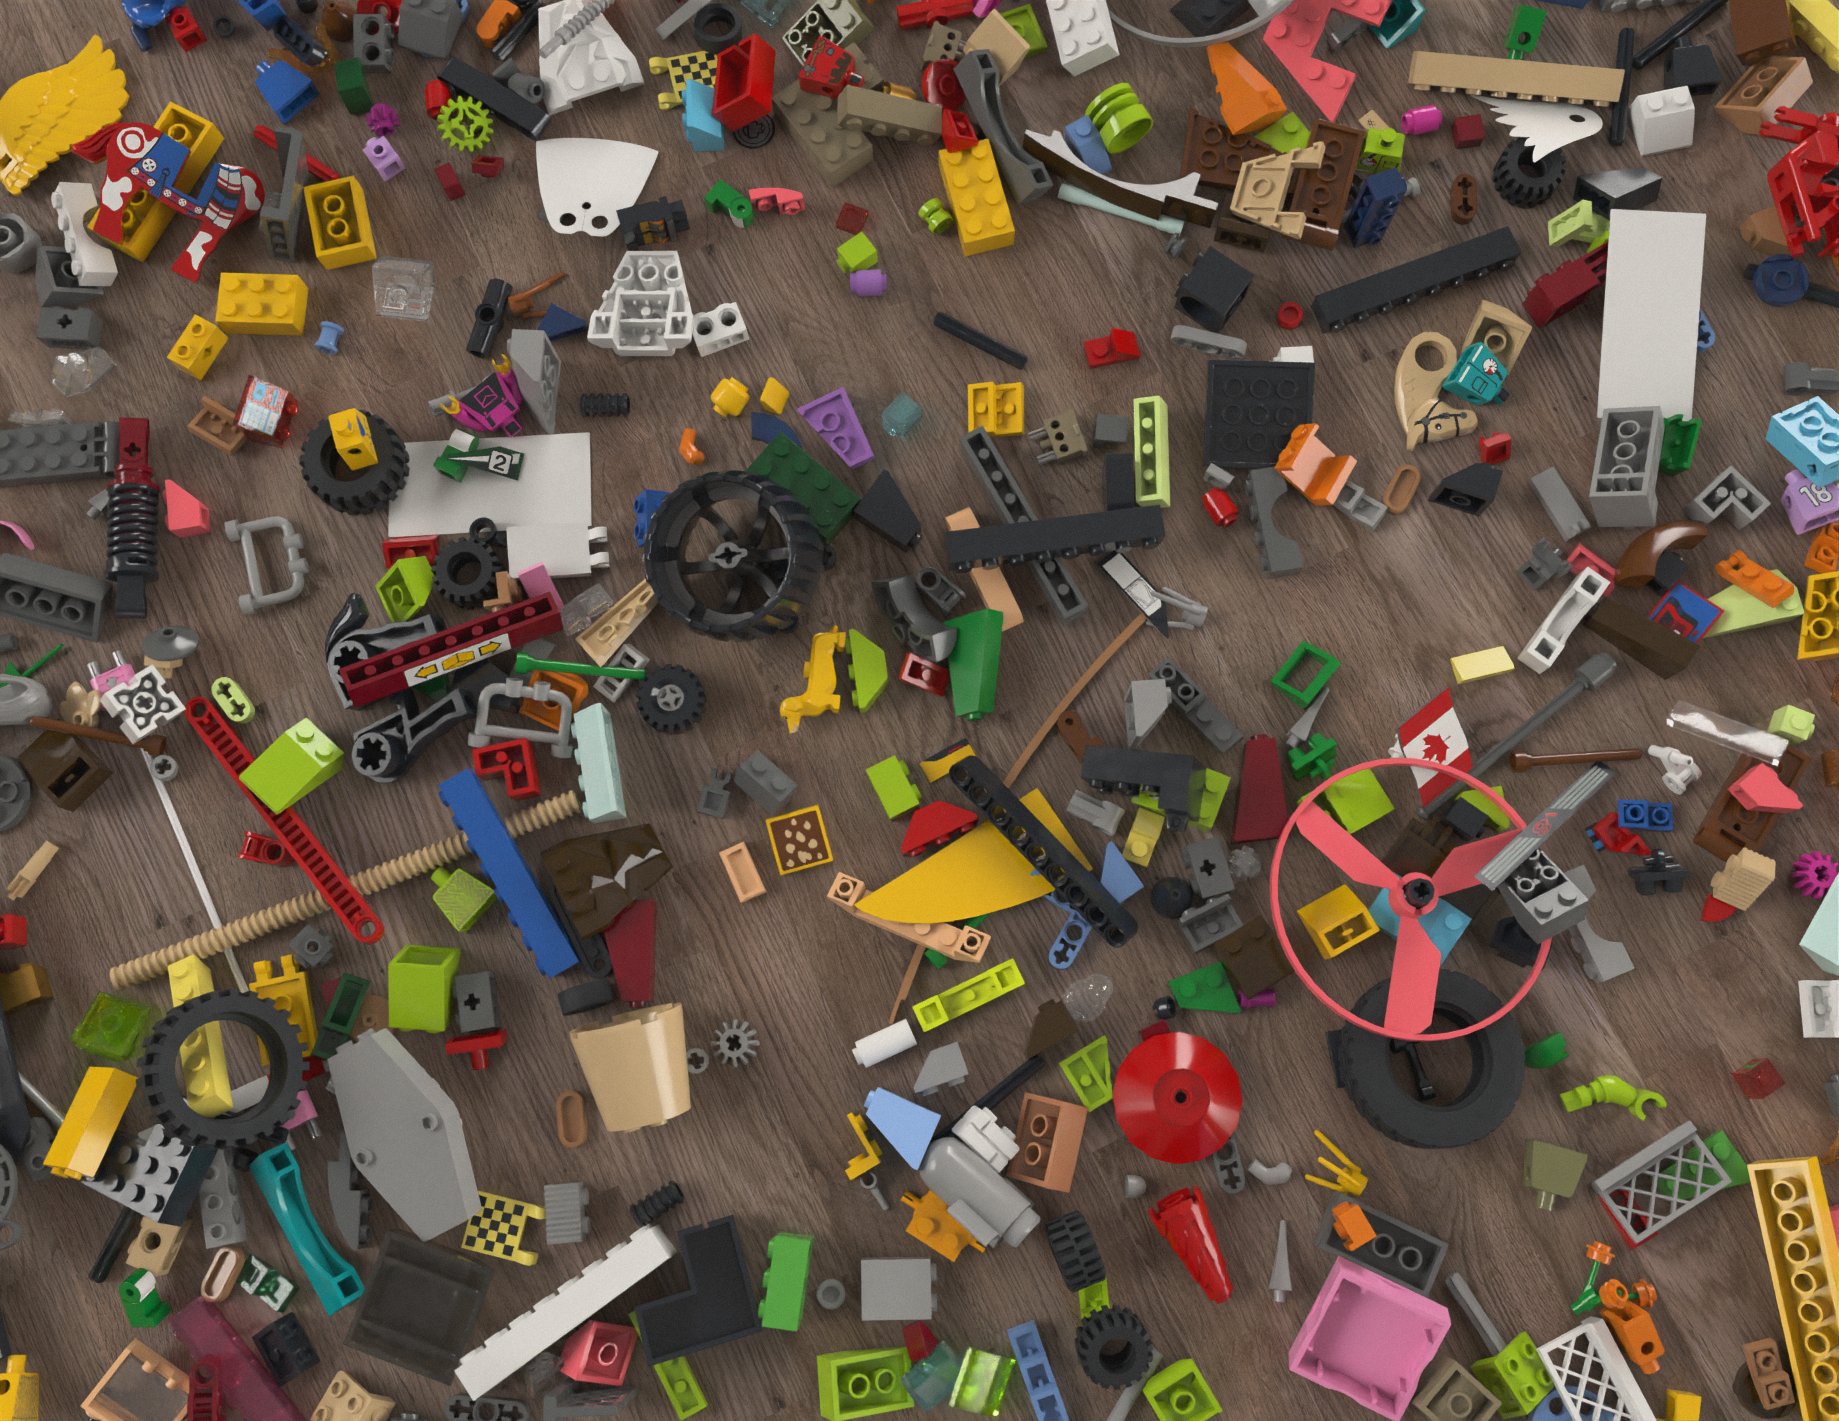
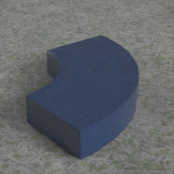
M751 412L752 440L763 441L769 445L782 432L803 450L795 432L782 420L765 413Z

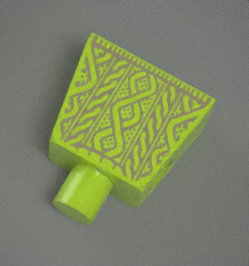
M440 867L431 876V880L440 887L432 898L459 932L467 933L498 899L494 888L463 869L458 868L451 875L445 868Z

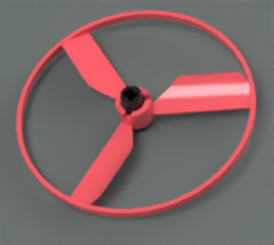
M1415 758L1379 759L1361 763L1332 776L1319 785L1297 807L1285 825L1275 849L1270 874V904L1278 939L1286 957L1303 983L1323 1004L1352 1024L1372 1033L1405 1041L1429 1042L1460 1037L1486 1027L1510 1011L1527 994L1544 966L1552 937L1541 943L1536 962L1519 991L1493 1015L1465 1029L1441 1034H1419L1432 1023L1442 954L1430 940L1417 919L1432 911L1437 905L1440 896L1483 884L1474 876L1524 830L1527 825L1517 812L1487 785L1469 774L1437 762ZM1413 766L1447 774L1480 791L1508 816L1517 829L1454 848L1432 878L1425 874L1414 872L1400 879L1312 800L1331 784L1354 773L1377 767ZM1295 822L1300 833L1354 881L1390 889L1388 902L1393 912L1400 917L1383 1028L1358 1018L1329 998L1304 970L1286 936L1278 902V873L1283 848Z

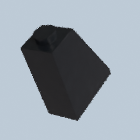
M1644 167L1582 174L1577 176L1573 200L1577 202L1582 200L1591 201L1592 211L1610 221L1611 209L1637 210L1657 201L1662 177Z
M1133 453L1105 455L1102 468L1104 512L1134 508Z
M884 469L853 510L854 517L866 527L907 553L911 547L914 549L922 539L921 524L890 473Z
M486 658L457 669L449 694L457 688L469 690L472 692L476 705H478L480 693L486 686L492 683L506 684V678L511 677ZM494 694L490 698L489 708L518 714L519 708L523 706L524 697Z

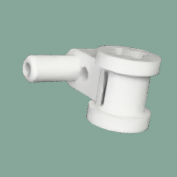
M1656 745L1649 747L1648 753L1660 758L1665 766L1667 773L1662 779L1666 786L1674 793L1681 795L1686 791V786L1691 781H1696L1702 776L1701 770L1693 762L1692 757L1681 754L1679 750L1671 747L1662 748Z

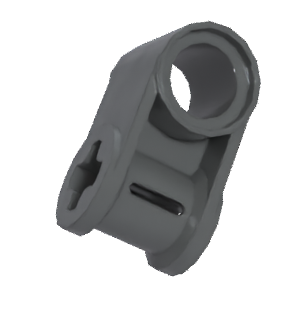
M926 567L919 571L916 582L917 590L937 610L949 617L954 606L960 600L966 598L965 593L932 567ZM924 577H932L936 583L932 587H926L921 583V580Z

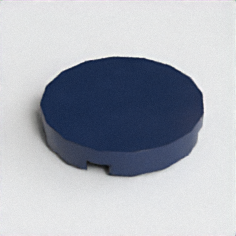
M1777 254L1768 257L1757 267L1753 275V288L1756 295L1764 303L1773 307H1786L1794 304L1804 295L1809 287V274L1806 266L1802 262L1799 263L1794 258H1791V255Z

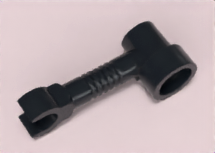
M1391 1038L1389 1047L1393 1054L1406 1052L1411 1069H1413L1412 1072L1421 1101L1435 1098V1091L1426 1077L1415 1044L1421 1041H1405Z

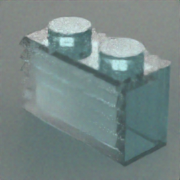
M941 1341V1344L937 1345L936 1349H933L929 1356L919 1360V1363L915 1364L914 1368H910V1371L906 1372L905 1376H901V1382L912 1399L926 1412H929L972 1372L946 1341Z

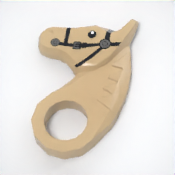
M1423 332L1413 337L1405 348L1395 371L1394 398L1397 414L1407 434V450L1412 452L1417 444L1437 442L1472 433L1478 425V419L1473 410L1455 409L1438 399L1442 385L1457 363V351L1449 338L1438 332ZM1428 345L1440 350L1444 357L1443 368L1432 372L1421 368L1415 359L1416 349Z

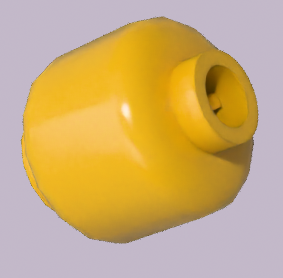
M733 377L730 380L722 379L710 396L712 402L715 403L713 409L725 418L728 414L738 416L750 399L747 393L749 389Z

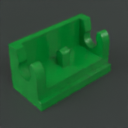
M1683 414L1663 418L1665 428L1658 471L1674 476L1690 469L1702 420L1694 418L1689 421H1682Z

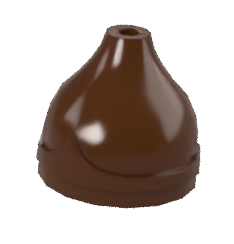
M329 1L324 7L321 16L323 28L331 39L341 42L353 39V14H357L356 10L344 1Z

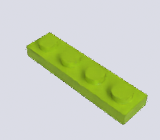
M634 1310L628 1315L642 1341ZM684 1356L653 1365L681 1421L707 1407L708 1403Z

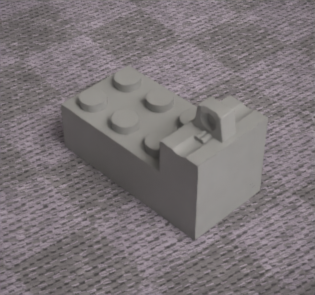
M1660 406L1607 408L1603 410L1589 495L1598 527H1623L1624 530H1635L1636 526H1655L1658 508L1655 488L1665 428Z

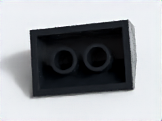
M1181 0L1170 9V12L1195 37H1205L1219 34L1248 10L1251 5L1248 0Z

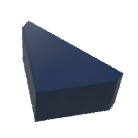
M551 303L537 330H544L550 342L588 331L589 327L585 320Z

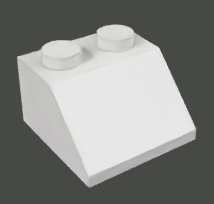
M1688 86L1639 95L1629 107L1628 118L1641 157L1691 147L1695 107Z

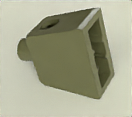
M1525 1139L1523 1184L1526 1187L1538 1190L1535 1207L1553 1212L1556 1195L1572 1198L1588 1155L1537 1140Z

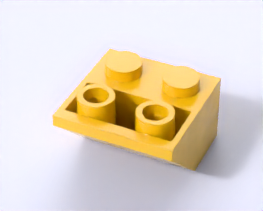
M1345 884L1296 911L1325 960L1338 955L1380 931L1366 906Z

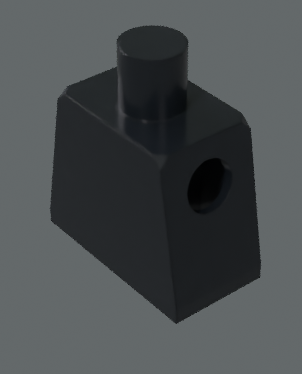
M1689 35L1677 38L1675 40L1676 48L1669 53L1663 64L1664 90L1688 86L1691 96L1713 94L1722 83L1723 77L1708 45L1693 46L1691 36Z

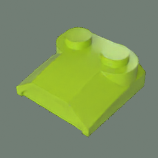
M1192 1359L1176 1361L1151 1377L1143 1388L1145 1396L1160 1421H1205L1216 1413L1223 1411Z

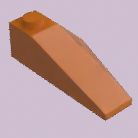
M1228 42L1208 45L1206 49L1211 70L1218 81L1215 87L1216 92L1221 95L1222 105L1220 106L1221 114L1232 134L1237 135L1265 130L1276 123L1287 110L1276 88Z

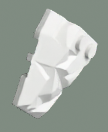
M563 0L539 8V49L555 36V31L563 27L565 23H568L569 19H573V16L582 11L583 7H587V4L592 2V0ZM600 13V16L595 17V20L591 21L589 25H586L585 29H581L579 34L571 38L568 44L558 47L546 59L541 56L539 57L540 79L545 87L543 100L549 115L573 108L572 101L618 86L622 92L644 85L636 58L602 13Z
M627 251L613 275L614 283L609 291L605 290L602 295L604 301L599 310H594L591 315L587 339L590 343L601 348H612L620 356H672L676 348H683L691 342L694 324L678 252Z

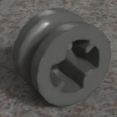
M1177 232L1172 236L1164 250L1166 254L1171 253L1173 259L1180 255L1188 240L1185 237L1181 239L1179 237L1180 234Z

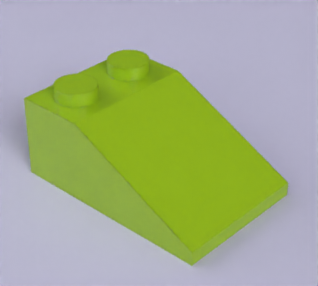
M305 718L285 731L239 776V780L278 815L341 771L344 752L308 718Z
M1208 768L1206 769L1199 822L1189 821L1188 826L1206 833L1212 829L1231 777ZM1139 794L1138 798L1132 797V804L1167 817L1165 813L1158 809L1159 800L1149 798L1148 794Z
M906 1346L848 1350L817 1355L820 1411L822 1417L831 1421H842L914 1407L911 1360Z

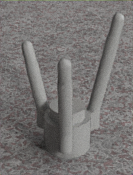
M1163 587L1162 591L1174 598L1156 591L1151 592L1153 597L1183 609L1181 619L1186 621H1167L1168 627L1185 628L1193 631L1194 626L1202 627L1208 607L1202 606L1201 603L1192 601L1167 587ZM1149 620L1145 622L1147 626H1154Z

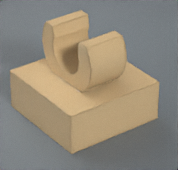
M146 655L144 656V665L150 666L153 664L164 680L165 678L171 679L173 674L172 668L182 666L183 658L175 661H156Z

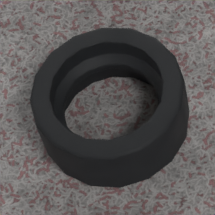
M712 3L697 12L694 18L695 39L704 51L711 54H719L733 45L738 47V43L742 40V23L738 12L733 7L723 3ZM715 21H723L729 23L733 30L727 35L713 37L704 32V27Z
M609 979L580 984L563 990L557 995L563 1016L594 1010L614 1001Z

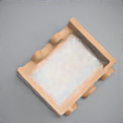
M135 1338L92 1390L81 1407L85 1409L86 1414L90 1418L101 1421H181L187 1414L189 1375Z

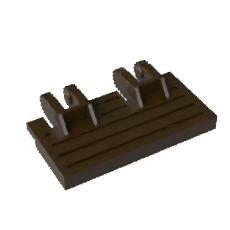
M1433 815L1417 835L1416 833L1423 823L1412 817L1381 862L1401 877L1417 872L1432 878L1447 856L1456 848V846L1449 842L1443 852L1440 851L1454 828L1450 825L1446 826L1434 844L1431 845L1425 839L1437 826L1439 818ZM1479 884L1440 896L1439 898L1470 917L1471 921L1469 924L1475 928L1500 894V890L1496 887L1492 891L1486 885Z

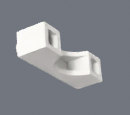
M59 182L56 191L52 193L51 201L53 207L57 208L59 229L63 230L65 235V249L67 253H70L72 259V273L77 276L79 286H111L118 274L112 251L95 243L87 235L83 227L84 222L92 219L98 206L92 184Z
M1588 566L1577 574L1517 659L1538 674L1550 668L1565 647V642L1573 629L1597 602L1610 582Z

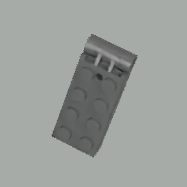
M97 421L0 430V487L116 478L114 466L119 464L120 457L119 422L109 421L101 423Z

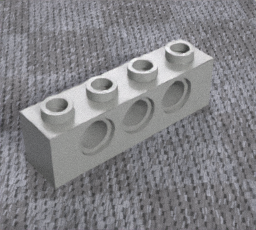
M235 1148L218 1149L199 1189L206 1249L248 1240L238 1169H235L233 1165V1158L236 1153Z

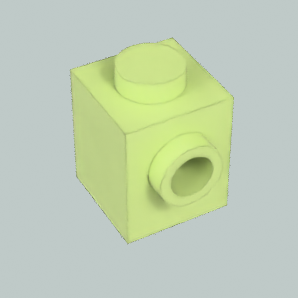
M1791 705L1784 706L1774 711L1767 732L1791 746L1808 740L1812 736L1815 728L1812 724L1815 715Z

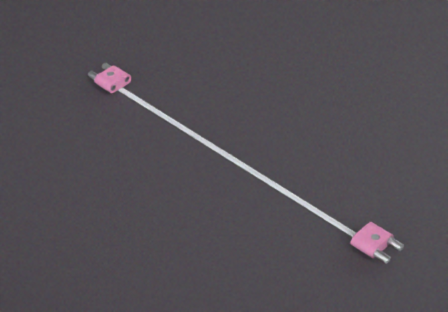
M121 650L112 653L117 668L101 674L95 661L87 664L92 676L90 680L93 690L98 689L100 691L101 697L104 693L122 682H125L129 687L128 682L135 675L132 665L127 664ZM101 703V710H102V711H107L106 708H105V707L103 706V704ZM140 748L214 928L218 930V927L222 924L164 783L158 780L150 770V765L154 759L143 748ZM225 948V956L240 992L249 991L232 948ZM306 1088L305 1091L297 1093L296 1099L301 1102L297 1109L288 1111L286 1115L289 1117V1120L284 1125H281V1127L291 1131L306 1124L312 1139H317L322 1136L316 1122L318 1115ZM289 1133L286 1144L291 1151L296 1147Z

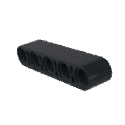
M451 56L437 75V79L444 81L452 92L466 100L472 97V104L474 105L479 101L482 102L480 109H488L490 115L533 141L539 139L552 121L544 110L455 56Z

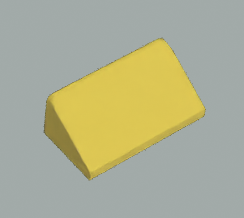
M1503 646L1450 659L1457 684L1509 673L1515 669Z

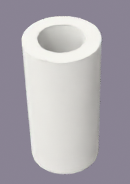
M904 1019L856 1041V1048L852 1049L858 1065L864 1063L867 1068L917 1045V1042L907 1020Z

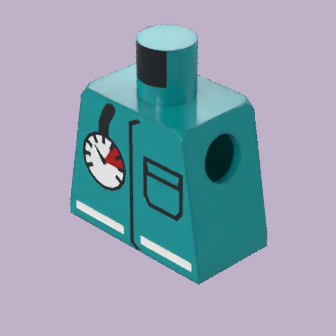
M1481 341L1465 348L1442 385L1445 390L1475 406L1488 403L1491 400L1501 405L1510 395L1501 386L1507 376V370Z

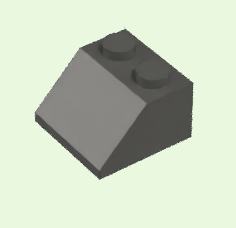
M403 0L399 10V47L446 61L464 18L456 0Z

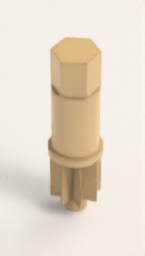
M46 840L6 888L10 891L7 897L15 900L16 897L23 898L30 887L37 881V877L51 861L59 847Z

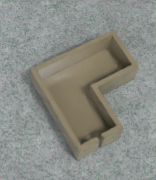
M853 42L844 50L852 54L855 59V73L864 76L862 88L878 91L879 87L884 84V79L871 63L868 64L866 56ZM799 79L772 97L774 114L832 188L874 160L872 144L861 130L852 131L847 129V127L837 125L838 99L800 90Z

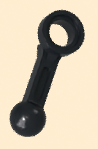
M482 517L472 522L469 528L472 538H476L479 542L482 540L491 546L508 549L507 535L499 533L491 519ZM483 528H491V532L487 537H478L479 532Z

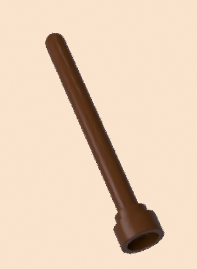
M33 716L29 720L30 725L33 727L143 748L145 752H148V755L156 757L164 754L167 742L166 736L153 734L132 744L123 733Z
M1638 748L1531 755L1525 751H1512L1509 756V763L1513 773L1526 772L1527 769H1531L1532 766L1640 759L1643 753Z

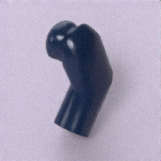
M132 23L130 31L141 52L152 49L153 46L145 31L151 29L152 26L141 28Z

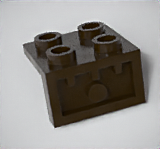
M1226 193L1213 241L1264 253L1271 232L1270 228L1233 215L1230 206L1234 194Z

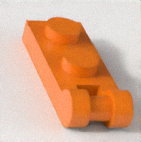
M1741 550L1734 551L1730 554L1728 560H1722L1715 565V570L1721 577L1772 608L1794 594V585L1748 559Z

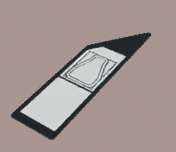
M1114 550L1101 560L1098 566L1165 638H1169L1165 601L1151 595L1152 591L1158 593L1159 591L1123 553H1118Z

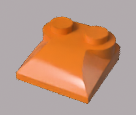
M534 670L528 687H534L535 681H543L551 684V690L564 693L572 703L571 723H573V714L578 712L581 702L588 695L589 689L586 681L573 673ZM524 697L523 706L520 707L519 713L559 731L561 705L558 702L551 700L538 701Z

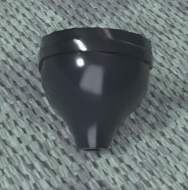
M1178 877L1161 879L1154 885L1151 891L1152 906L1164 918L1176 919L1182 917L1181 914L1190 909L1192 905L1193 895L1191 889L1185 881Z

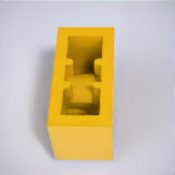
M194 315L167 358L177 368L201 381L227 342L228 337L216 325Z

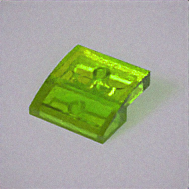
M968 1347L949 1405L961 1410L997 1417L1016 1359L1007 1355L991 1353L981 1348Z

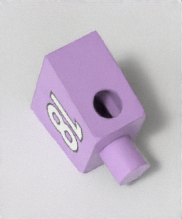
M1795 469L1785 476V480L1789 485L1784 491L1781 503L1797 535L1839 520V488L1834 483L1818 488L1811 480L1805 478L1799 469Z

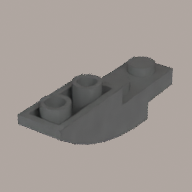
M1169 657L1149 673L1151 680L1165 679L1166 687L1171 688V705L1204 741L1207 740L1222 756L1243 740V734L1206 698V694Z
M340 1132L339 1160L328 1161L329 1194L335 1218L345 1240L352 1250L366 1248L371 1238L368 1213L372 1210V1197L369 1195V1189H358V1184L362 1181V1173L351 1158L345 1132Z

